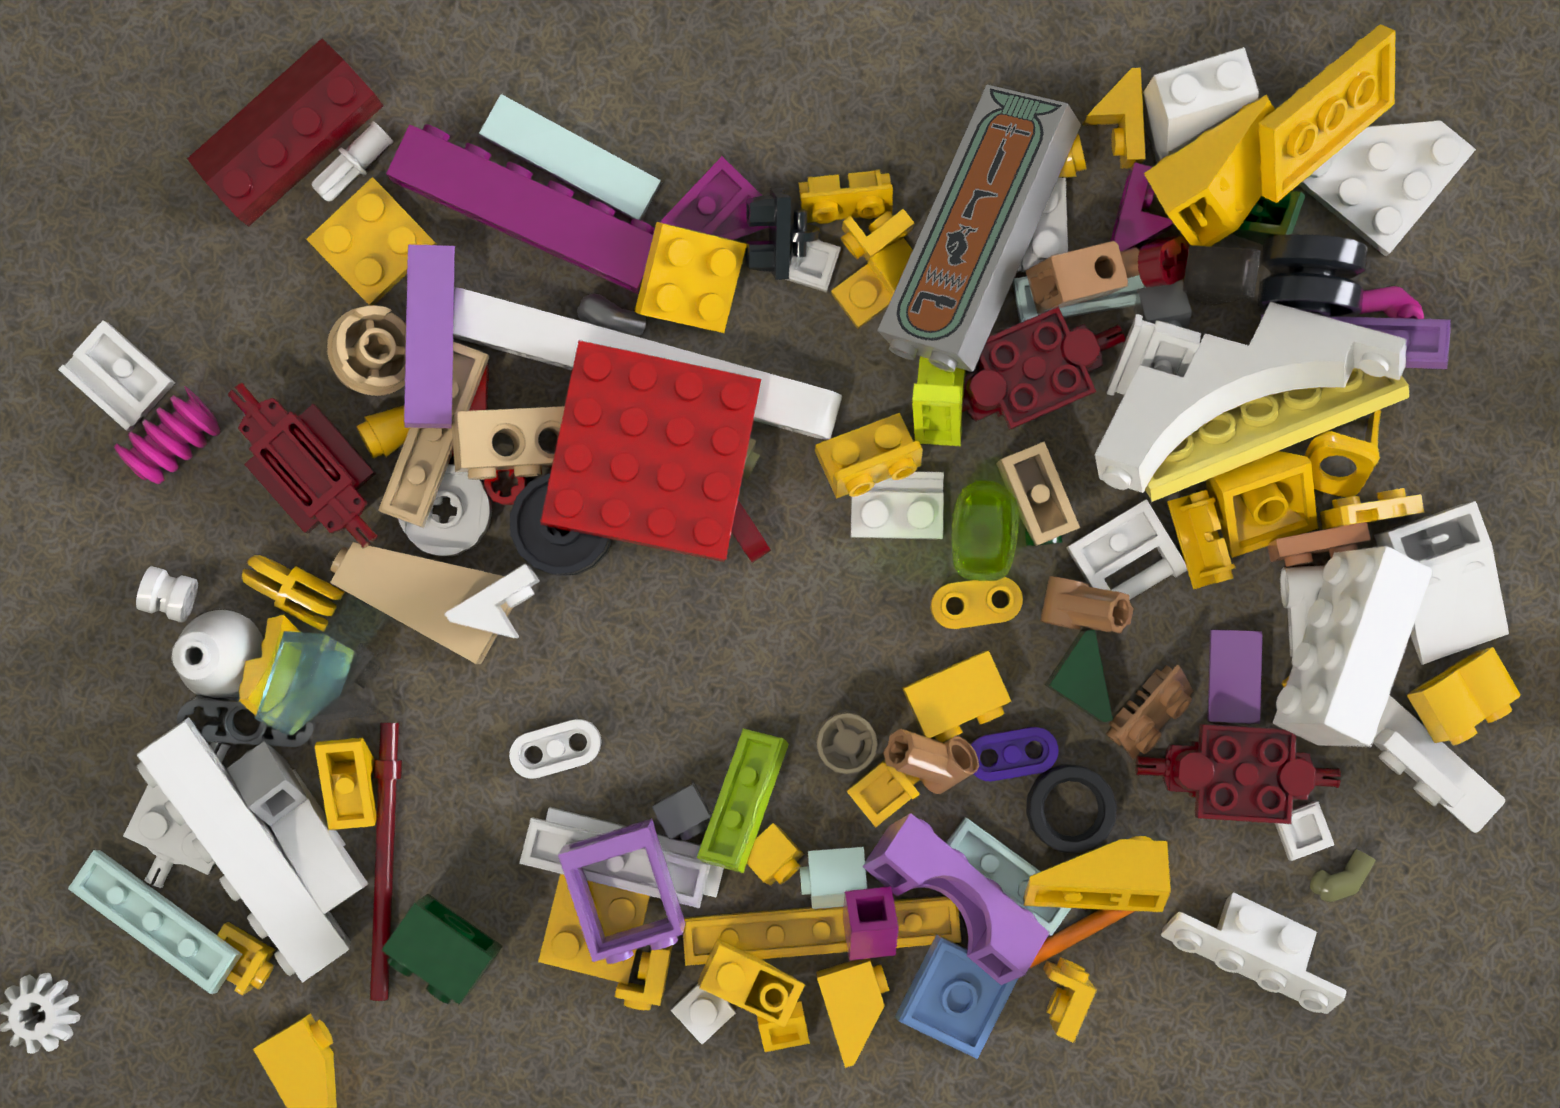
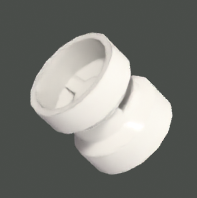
M150 566L140 583L136 607L138 610L148 613H155L159 610L166 613L168 619L184 623L193 608L198 590V581L184 575L177 578L170 577L166 570Z

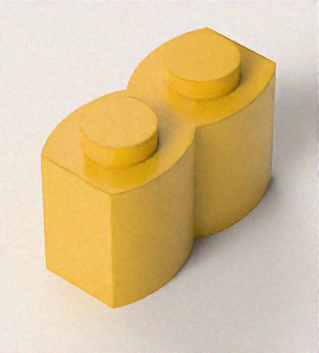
M1493 647L1470 654L1407 694L1434 743L1450 741L1453 746L1477 734L1475 726L1484 719H1486L1487 723H1491L1509 714L1513 710L1510 703L1521 696Z

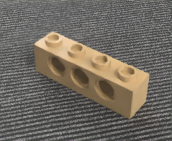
M565 406L456 412L452 416L455 472H468L469 480L496 478V470L514 469L515 477L542 475V468L552 467L555 454L546 453L541 449L538 441L539 434L543 430H548L557 437L559 436ZM495 433H505L511 437L514 443V450L511 456L505 457L495 452L492 446V438Z

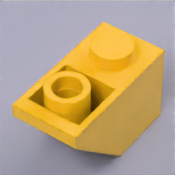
M719 939L716 940L698 979L700 989L783 1028L786 1027L805 986L804 983L760 958Z

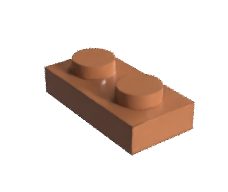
M1367 522L1275 539L1268 544V551L1271 562L1284 560L1286 567H1294L1314 562L1312 554L1329 551L1332 558L1335 552L1358 550V545L1371 539Z

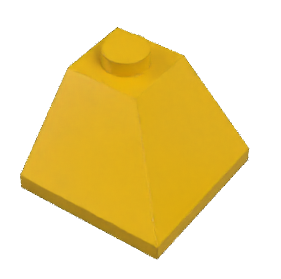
M1276 451L1206 480L1210 498L1215 497L1216 502H1214L1223 537L1232 558L1266 547L1275 539L1300 535L1318 529L1312 466L1309 458L1306 456Z

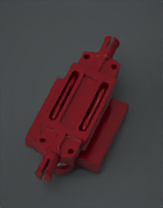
M1056 307L988 337L979 357L980 364L976 367L977 371L965 376L962 413L966 411L975 422L997 413L998 417H1004L1009 430L1094 394L1096 389L1088 373L1103 366L1102 351L1125 343L1124 334L1106 340L1122 331L1121 327L1117 324L1096 335L1085 324L1069 330L1060 308Z
M244 383L235 386L234 388L243 398L234 390L228 393V397L245 414L238 429L252 444L248 449L254 456L244 464L304 533H310L316 526L322 523L332 534L346 528L361 545L362 549L369 546L371 543L364 535L370 541H374L378 535L360 517L368 502L357 490L377 474L317 405L312 404L302 414L297 416L293 412L288 413L275 398L259 403L245 387Z
M1200 724L1199 741H1192L1191 746L1169 744L1164 758L1137 756L1135 763L1139 765H1154L1153 768L1135 767L1137 776H1163L1166 790L1189 792L1190 797H1196L1195 817L1200 819L1292 824L1293 799L1308 800V796L1315 786L1339 788L1341 782L1338 779L1322 778L1323 776L1341 777V771L1339 768L1313 767L1309 753L1295 752L1296 734L1285 729Z

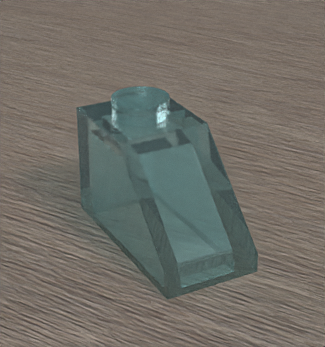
M284 631L255 719L286 735L296 733L341 695L355 651L326 634Z

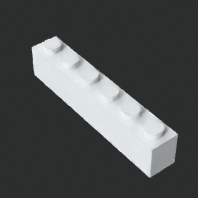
M189 717L147 745L137 754L142 761L137 765L142 777L152 788L157 785L161 787L169 798L164 804L171 817L180 826L187 823L197 837L192 841L196 851L207 864L213 860L224 874L220 878L223 888L235 902L240 898L244 901L252 912L247 916L250 925L262 939L269 936L276 945L278 951L274 953V956L288 976L296 973L300 980L304 982L350 950V940L330 912L322 913L290 863L277 838L266 823L247 808L229 772Z

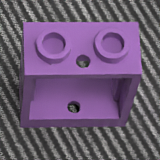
M652 819L562 847L558 857L593 962L606 959L607 964H613L632 957L634 949L650 945L652 950H659L678 942L677 936L683 935L686 923ZM645 848L667 918L605 937L583 867Z

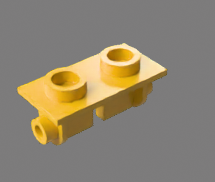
M880 169L848 173L849 188H840L839 174L807 177V182H799L801 209L807 210V223L817 222L826 224L835 220L846 219L849 216L852 218L873 219L887 211L893 214V187L890 181V174H881Z
M1208 490L1167 501L1193 590L1233 579L1231 569L1236 568L1235 564L1231 563L1225 539H1220L1218 530L1221 529L1214 506L1216 500L1215 497L1210 498Z

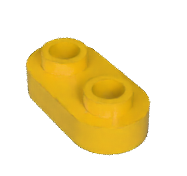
M991 577L950 583L940 587L932 597L930 608L933 618L939 625L948 629H960L1001 623L1013 619L1022 607L1023 596L1019 586L1013 580L1006 577ZM1003 591L1008 596V603L1004 608H997L993 605L992 595L994 592ZM951 597L959 598L962 601L963 609L958 615H952L946 609V603Z

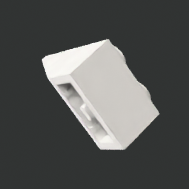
M1476 501L1461 504L1374 535L1378 547L1387 546L1432 569L1410 633L1421 665L1509 634L1493 548Z

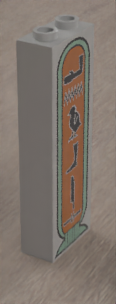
M986 85L877 330L890 344L889 350L908 360H914L916 355L928 358L932 365L948 372H954L956 367L971 372L974 371L1080 129L1081 124L1068 103Z

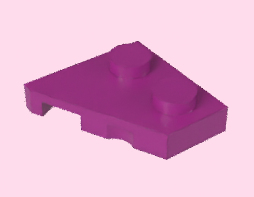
M722 156L660 221L661 223L731 240L769 227L748 226L746 200L763 195Z

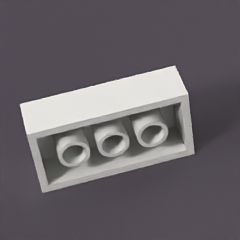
M1387 546L1335 552L1324 568V582L1319 596L1308 612V626L1302 643L1293 654V668L1288 682L1277 698V712L1273 724L1316 745L1371 746L1432 569Z

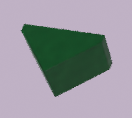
M1290 191L1277 203L1261 196L1239 229L1232 234L1261 245L1264 244V240L1268 237L1292 234L1305 195L1302 192Z
M1095 630L1080 631L1045 683V686L1097 721H1113Z

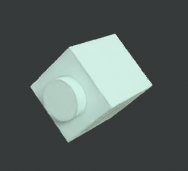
M864 847L808 851L809 866L800 867L802 895L811 894L812 909L843 907L845 891L867 889L866 869L862 867L865 863Z

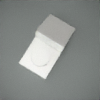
M524 564L444 614L449 622L512 638H519L501 605L507 602L509 607L513 608L534 595L531 587L540 581L532 567Z

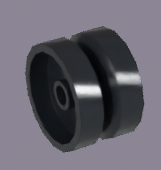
M1288 234L1268 237L1264 240L1262 265L1276 274L1260 281L1257 305L1267 310L1269 303L1273 302L1324 317L1358 315L1362 310L1364 289L1355 281L1350 280V278L1365 272L1368 248L1365 244L1358 241L1335 236Z
M548 473L531 481L517 495L510 513V536L518 553L534 568L556 576L579 575L596 567L609 553L613 539L575 531L563 535L555 527L540 524L551 474Z

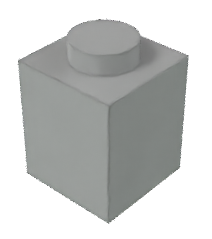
M265 741L246 752L242 758L227 768L247 808L269 826L276 823L308 799L288 761Z

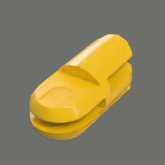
M254 555L248 559V565L256 571L243 569L242 579L245 584L275 600V607L320 631H325L328 621L316 613L333 616L337 606L320 594L330 599L341 600L345 593L344 591L297 566L291 570L261 555Z

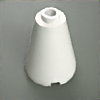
M228 610L209 611L197 616L184 628L174 645L172 661L183 683L196 695L209 698H239V686L243 680L245 661L262 657L261 645L263 636L249 618L239 613Z

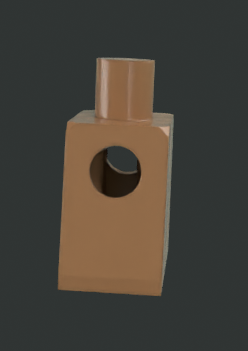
M1111 241L1051 256L1027 269L1026 274L1037 314L1045 313L1056 307L1064 308L1100 298L1127 287V278L1139 275V250L1132 248L1120 251L1116 241Z

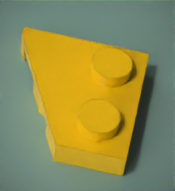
M1405 488L1378 492V501L1361 503L1360 496L1332 500L1333 509L1320 512L1322 528L1325 530L1424 513L1421 494L1406 496Z

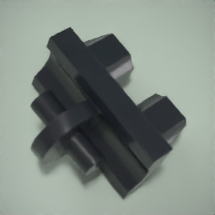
M784 187L770 188V195L748 198L746 200L748 226H769V241H746L745 262L748 269L764 272L770 271L775 280L789 279L790 241L793 242V256L805 257L807 242L820 239V228L807 225V210L805 209L794 210V223L790 224L791 197L785 195Z

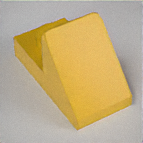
M1131 68L1092 109L1083 122V125L1118 124L1119 128L1112 129L1111 145L1113 156H1120L1121 169L1131 168L1134 162L1142 164L1145 160L1141 68Z
M904 238L872 255L868 259V264L831 290V294L857 329L888 307L913 251Z
M352 738L316 742L315 751L328 830L375 826L377 814L371 782L374 757L364 739Z

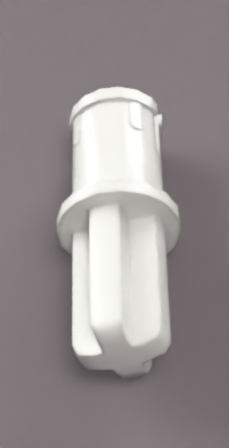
M373 121L345 150L342 147L338 149L341 154L312 181L311 185L324 200L328 202L333 201L360 174L365 176L367 174L365 169L394 141Z

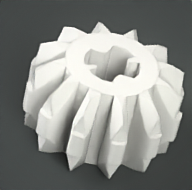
M50 973L39 975L37 980L32 975H27L20 978V987L13 985L5 990L4 993L10 1002L0 1005V1013L8 1016L9 1020L0 1024V1031L6 1032L10 1029L14 1031L10 1046L16 1047L25 1041L27 1053L34 1054L39 1051L41 1046L50 1052L58 1048L59 1039L66 1041L73 1036V1031L68 1024L78 1022L81 1015L76 1011L69 1010V1006L79 1001V996L75 994L65 998L63 995L67 989L68 981L63 979L53 985ZM38 1004L41 1006L38 1012L44 1010L46 1014V1019L40 1022L36 1020L39 1014L33 1016L32 1007Z

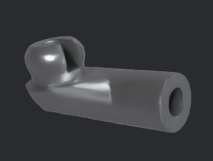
M590 294L583 297L577 309L578 317L585 323L639 336L645 329V315L621 309L600 294Z

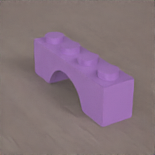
M911 813L888 826L862 866L885 887L891 886L892 893L896 896L913 888H930L947 896L957 906L966 923L968 931L967 957L1000 985L1026 974L1050 933L1037 922L1034 914L1018 906L1003 893L998 883L982 875L968 863V859L963 853L947 845L934 833L932 827L927 822L916 818Z

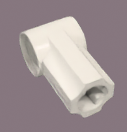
M1326 565L1283 567L1281 570V599L1284 608L1288 609L1290 657H1293L1296 648L1302 643L1308 626V612L1319 596L1324 582L1323 571Z

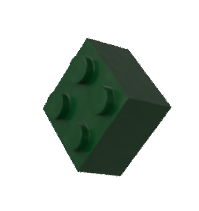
M426 894L412 905L382 948V951L390 956L387 962L395 970L407 977H411L414 973L428 983L426 990L436 999L445 1004H449L453 1000L460 1005L476 986L503 946L430 894Z

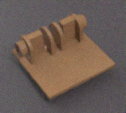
M1167 665L1162 671L1156 669L1142 686L1150 696L1148 697L1140 690L1135 693L1144 701L1141 707L1129 700L1126 704L1135 712L1134 715L1123 707L1113 721L1108 724L1111 729L1106 735L1118 746L1122 745L1133 760L1140 752L1143 754L1149 752L1161 737L1159 730L1171 717L1173 719L1180 717L1191 703L1192 698L1190 695L1193 693V689L1178 665L1173 670Z

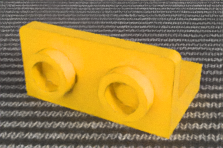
M900 413L815 445V453L836 499L847 494L851 497L862 495L870 491L876 483L889 478L901 480L910 476L921 466L923 452L920 442H913Z
M1061 957L1057 964L1046 960L1043 970L1048 978L1065 986L1064 990L1056 987L1049 1001L1046 1013L1050 1014V1024L1055 1034L1074 1043L1096 993V988L1088 979L1090 974L1085 972L1086 969Z

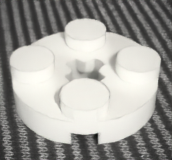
M448 464L424 528L399 519V523L409 540L422 551L437 556H455L477 546L487 532L492 515L491 500L485 491L482 481L469 480L468 472H455V465ZM444 497L450 498L451 505L457 507L456 516H450L448 523H440V516L433 514V506L441 505Z

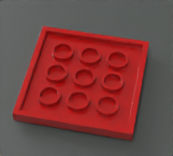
M578 340L540 524L725 562L761 379Z

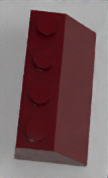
M321 38L191 154L187 160L232 213L249 227L383 107V104L345 60Z

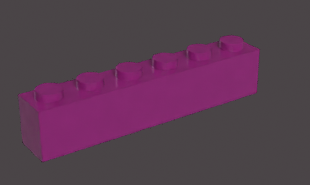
M409 124L386 173L393 183L639 294L655 230L654 227L632 218L630 224L613 217L616 212L614 209L596 200L591 199L588 205L572 198L574 192L571 189L557 182L549 181L547 186L533 181L531 180L533 173L515 163L507 162L506 167L489 161L491 154L470 143H466L464 149L448 142L450 136L434 126L425 124L421 130Z

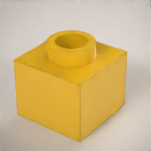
M772 823L755 839L747 865L764 883L771 886L777 881L781 885L799 870L801 866L797 861L804 853L779 826Z

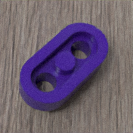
M1026 727L986 734L975 738L970 743L979 761L978 770L973 775L983 781H998L1042 773L1050 769L1058 757V744L1055 737L1049 731L1040 727ZM1031 741L1039 742L1042 747L1041 754L1037 758H1029L1026 755V745ZM985 749H993L997 755L996 762L991 766H984L980 761V755Z

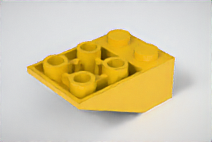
M1267 95L1245 105L1237 114L1215 128L1206 130L1195 141L1176 153L1162 158L1156 166L1144 173L1166 214L1197 254H1200L1238 230L1262 196L1259 123L1267 114L1276 110Z

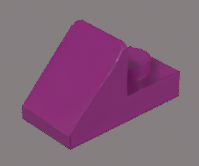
M1134 162L1128 171L1110 242L1116 241L1120 251L1137 248L1166 232L1174 225L1173 221L1169 218L1141 211L1142 208L1149 209L1154 196V191L1144 175L1146 171L1152 168L1151 166Z

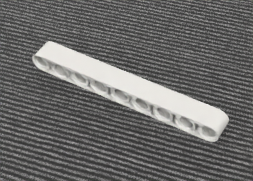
M454 287L453 338L569 370L573 369L578 340L759 378L761 379L753 421L818 439H831L842 399L841 394Z

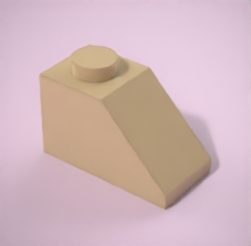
M1045 442L1005 457L996 463L1013 506L1036 546L1080 528Z

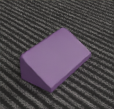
M1210 630L1209 722L1260 723L1262 631Z

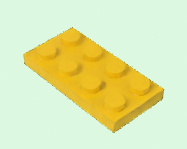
M1381 24L1378 25L1364 38L1359 39L1352 48L1336 61L1327 65L1319 75L1304 87L1299 88L1281 106L1267 114L1259 123L1260 172L1263 197L1276 203L1279 202L1395 104V30Z

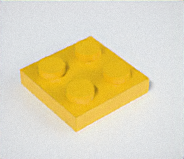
M373 177L306 239L369 306L375 305L407 274L408 244L437 245Z
M656 222L634 312L640 315L724 333L747 244Z
M560 874L538 962L628 985L637 949L633 950L634 955L617 963L607 964L606 959L593 962L565 875ZM587 880L605 937L643 925L650 896Z

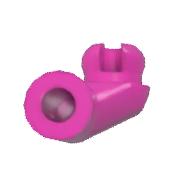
M1391 286L1363 291L1362 310L1359 314L1383 311L1389 318L1424 319L1422 306L1401 287Z

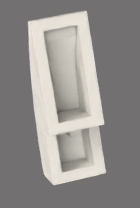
M293 769L308 799L270 827L306 889L322 913L326 914L367 886L368 882L343 847L346 844L336 830H328L325 813L296 770Z

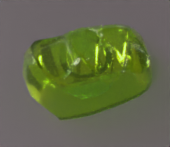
M987 479L973 480L963 486L955 501L951 526L952 558L955 570L965 579L997 581L1004 578L1012 566L1018 538L1019 512L1016 499L999 482Z

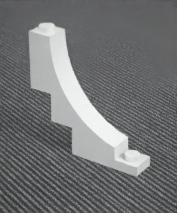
M1270 302L1249 346L1205 333L1184 377L1139 365L1095 453L1099 479L1104 480L1109 486L1119 490L1129 488L1143 493L1156 470L1185 438L1222 413L1258 398L1297 389L1345 387L1353 368L1363 370L1374 377L1385 376L1399 380L1406 366V339Z

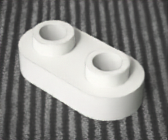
M574 719L528 732L519 736L513 742L509 755L513 769L519 775L531 779L582 766L591 762L598 755L601 749V735L595 725L583 719ZM575 733L583 734L587 739V745L582 751L574 750L571 747L570 739ZM530 746H537L542 750L543 757L539 763L528 761L526 752Z

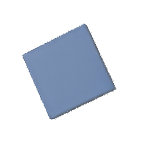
M936 934L895 1018L907 1026L978 1059L1018 978L1000 985L967 957L968 949Z

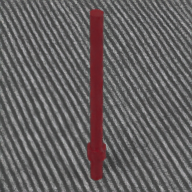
M392 722L380 723L379 759H374V778L378 779L370 981V1000L386 1001L389 999L390 965L387 960L390 956L384 953L382 948L391 937L397 779H401L402 760L398 759L399 723Z

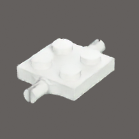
M211 742L210 747L214 753H216L221 742ZM223 742L216 754L221 762L231 747L228 743ZM148 784L123 837L147 847L156 855L144 880L149 884L153 883L159 869H161L153 886L163 888V884L173 864L187 865L209 875L215 865L214 860L207 864L201 858L192 843L197 838L187 823L180 826L171 817L164 804L169 798L161 787L157 785L152 788Z

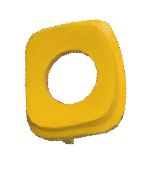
M1381 409L1371 413L1367 423L1365 441L1333 431L1323 432L1312 439L1304 456L1308 457L1311 462L1314 489L1341 497H1352L1361 491L1380 459L1378 431ZM1329 456H1344L1351 459L1357 469L1348 476L1336 477L1325 473L1321 469L1320 463Z

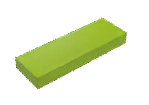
M747 729L742 730L697 855L700 861L744 873L789 745L784 738Z

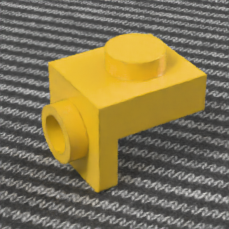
M884 759L846 791L872 824L877 827L910 799L914 800L920 795L914 787L920 779L886 766Z
M230 922L224 923L217 936L242 953V956L226 980L235 984L236 988L234 991L242 996L251 991L253 987L260 990L274 969V965L269 963V960L275 949Z

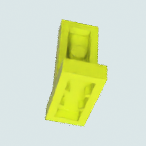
M920 356L917 384L914 383L912 398L915 441H919L920 444L961 446L962 405L966 370L956 367L954 372H948L932 365L928 358Z

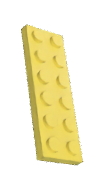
M1353 368L1345 387L1297 389L1271 394L1246 402L1215 417L1185 438L1156 470L1145 491L1152 502L1405 400L1409 398V385L1402 375L1399 380L1385 376L1374 377L1363 370Z

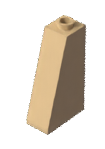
M355 542L352 543L349 549L343 547L332 563L331 571L335 575L330 583L475 664H482L498 635L493 632L449 622L444 613L505 576L373 546H367L362 549L361 545ZM506 602L501 605V608L508 617L512 608Z

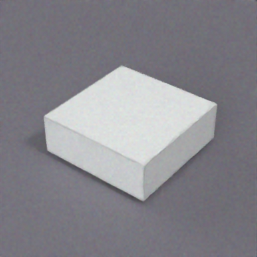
M820 240L807 242L805 257L793 256L792 248L789 279L786 280L827 293L841 247Z
M1318 801L1292 809V824L1275 823L1286 855L1290 861L1334 845Z

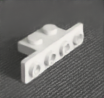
M1390 695L1388 696L1372 741L1382 751L1378 757L1398 775L1405 771L1414 779L1417 784L1413 789L1431 805L1436 806L1440 803L1470 831L1479 832L1503 806L1505 798L1443 742L1434 743L1425 726Z
M1234 892L1226 899L1217 929L1182 912H1177L1163 927L1161 936L1172 941L1178 949L1206 957L1214 961L1222 970L1244 975L1256 981L1261 988L1267 991L1282 993L1298 1001L1303 1008L1309 1011L1328 1014L1345 999V989L1306 971L1316 931Z

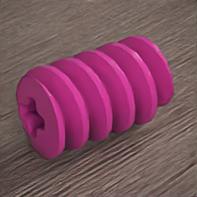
M185 387V390L189 397L188 401L185 402L174 395L170 397L175 412L171 414L160 407L156 409L161 421L158 426L146 419L142 421L147 433L144 438L132 431L128 433L133 446L130 450L118 443L114 445L121 459L142 480L147 481L148 479L155 484H161L165 479L161 467L170 472L178 470L179 465L175 455L184 460L192 458L193 453L189 443L198 448L206 446L207 442L203 431L212 436L220 434V427L212 412L187 387Z

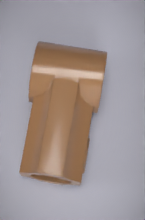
M1049 576L1040 622L1080 630L1082 626L1094 630L1121 634L1126 625L1131 623L1133 607L1130 604L1128 594L1093 588L1083 582Z
M899 729L889 736V743L883 751L886 766L920 778L923 785L935 794H942L977 772L979 767L978 757L973 747L965 739L956 736L943 743Z

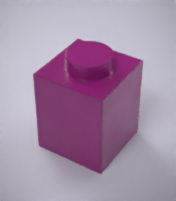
M891 886L845 891L843 925L849 960L896 955L899 926Z

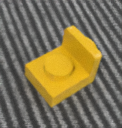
M904 209L894 216L890 211H887L868 227L871 234L866 236L853 218L849 216L842 222V230L845 234L841 237V240L856 259L863 255L868 262L872 255L903 239L912 232L915 223Z
M673 945L659 950L651 949V952H642L637 979L646 980L645 985L618 983L616 987L615 997L624 999V1006L637 1010H651L652 1005H661Z

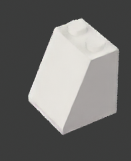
M1245 48L1153 76L1142 94L1143 120L1157 163L1162 158L1176 153L1195 141L1206 130L1213 129L1234 116L1245 105L1258 100L1259 91Z

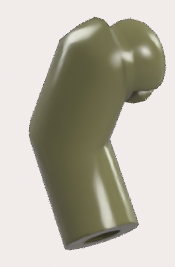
M1355 849L1342 872L1333 875L1328 874L1324 870L1316 872L1311 879L1310 889L1313 893L1321 895V900L1327 902H1334L1354 896L1360 890L1376 860Z

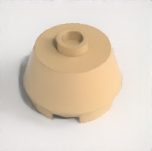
M374 305L355 308L343 314L333 325L327 343L328 358L337 378L349 389L366 395L381 396L396 392L405 386L406 323L393 314L391 309Z

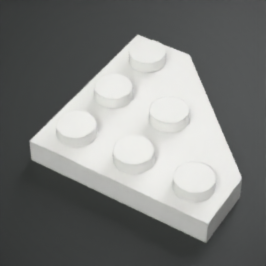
M1441 120L1367 127L1302 181L1299 186L1384 256H1387L1476 149Z

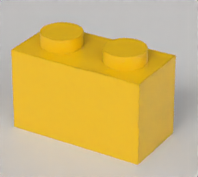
M989 651L978 653L902 687L923 736L928 738L935 736V739L940 742L963 733L960 725L974 718H977L979 724H983L1005 714L1002 706L1012 702Z

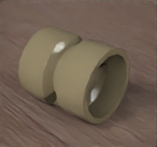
M846 711L834 713L825 719L819 727L816 736L817 751L824 764L833 771L843 774L856 773L867 767L875 757L878 745L876 733L870 723L858 714Z

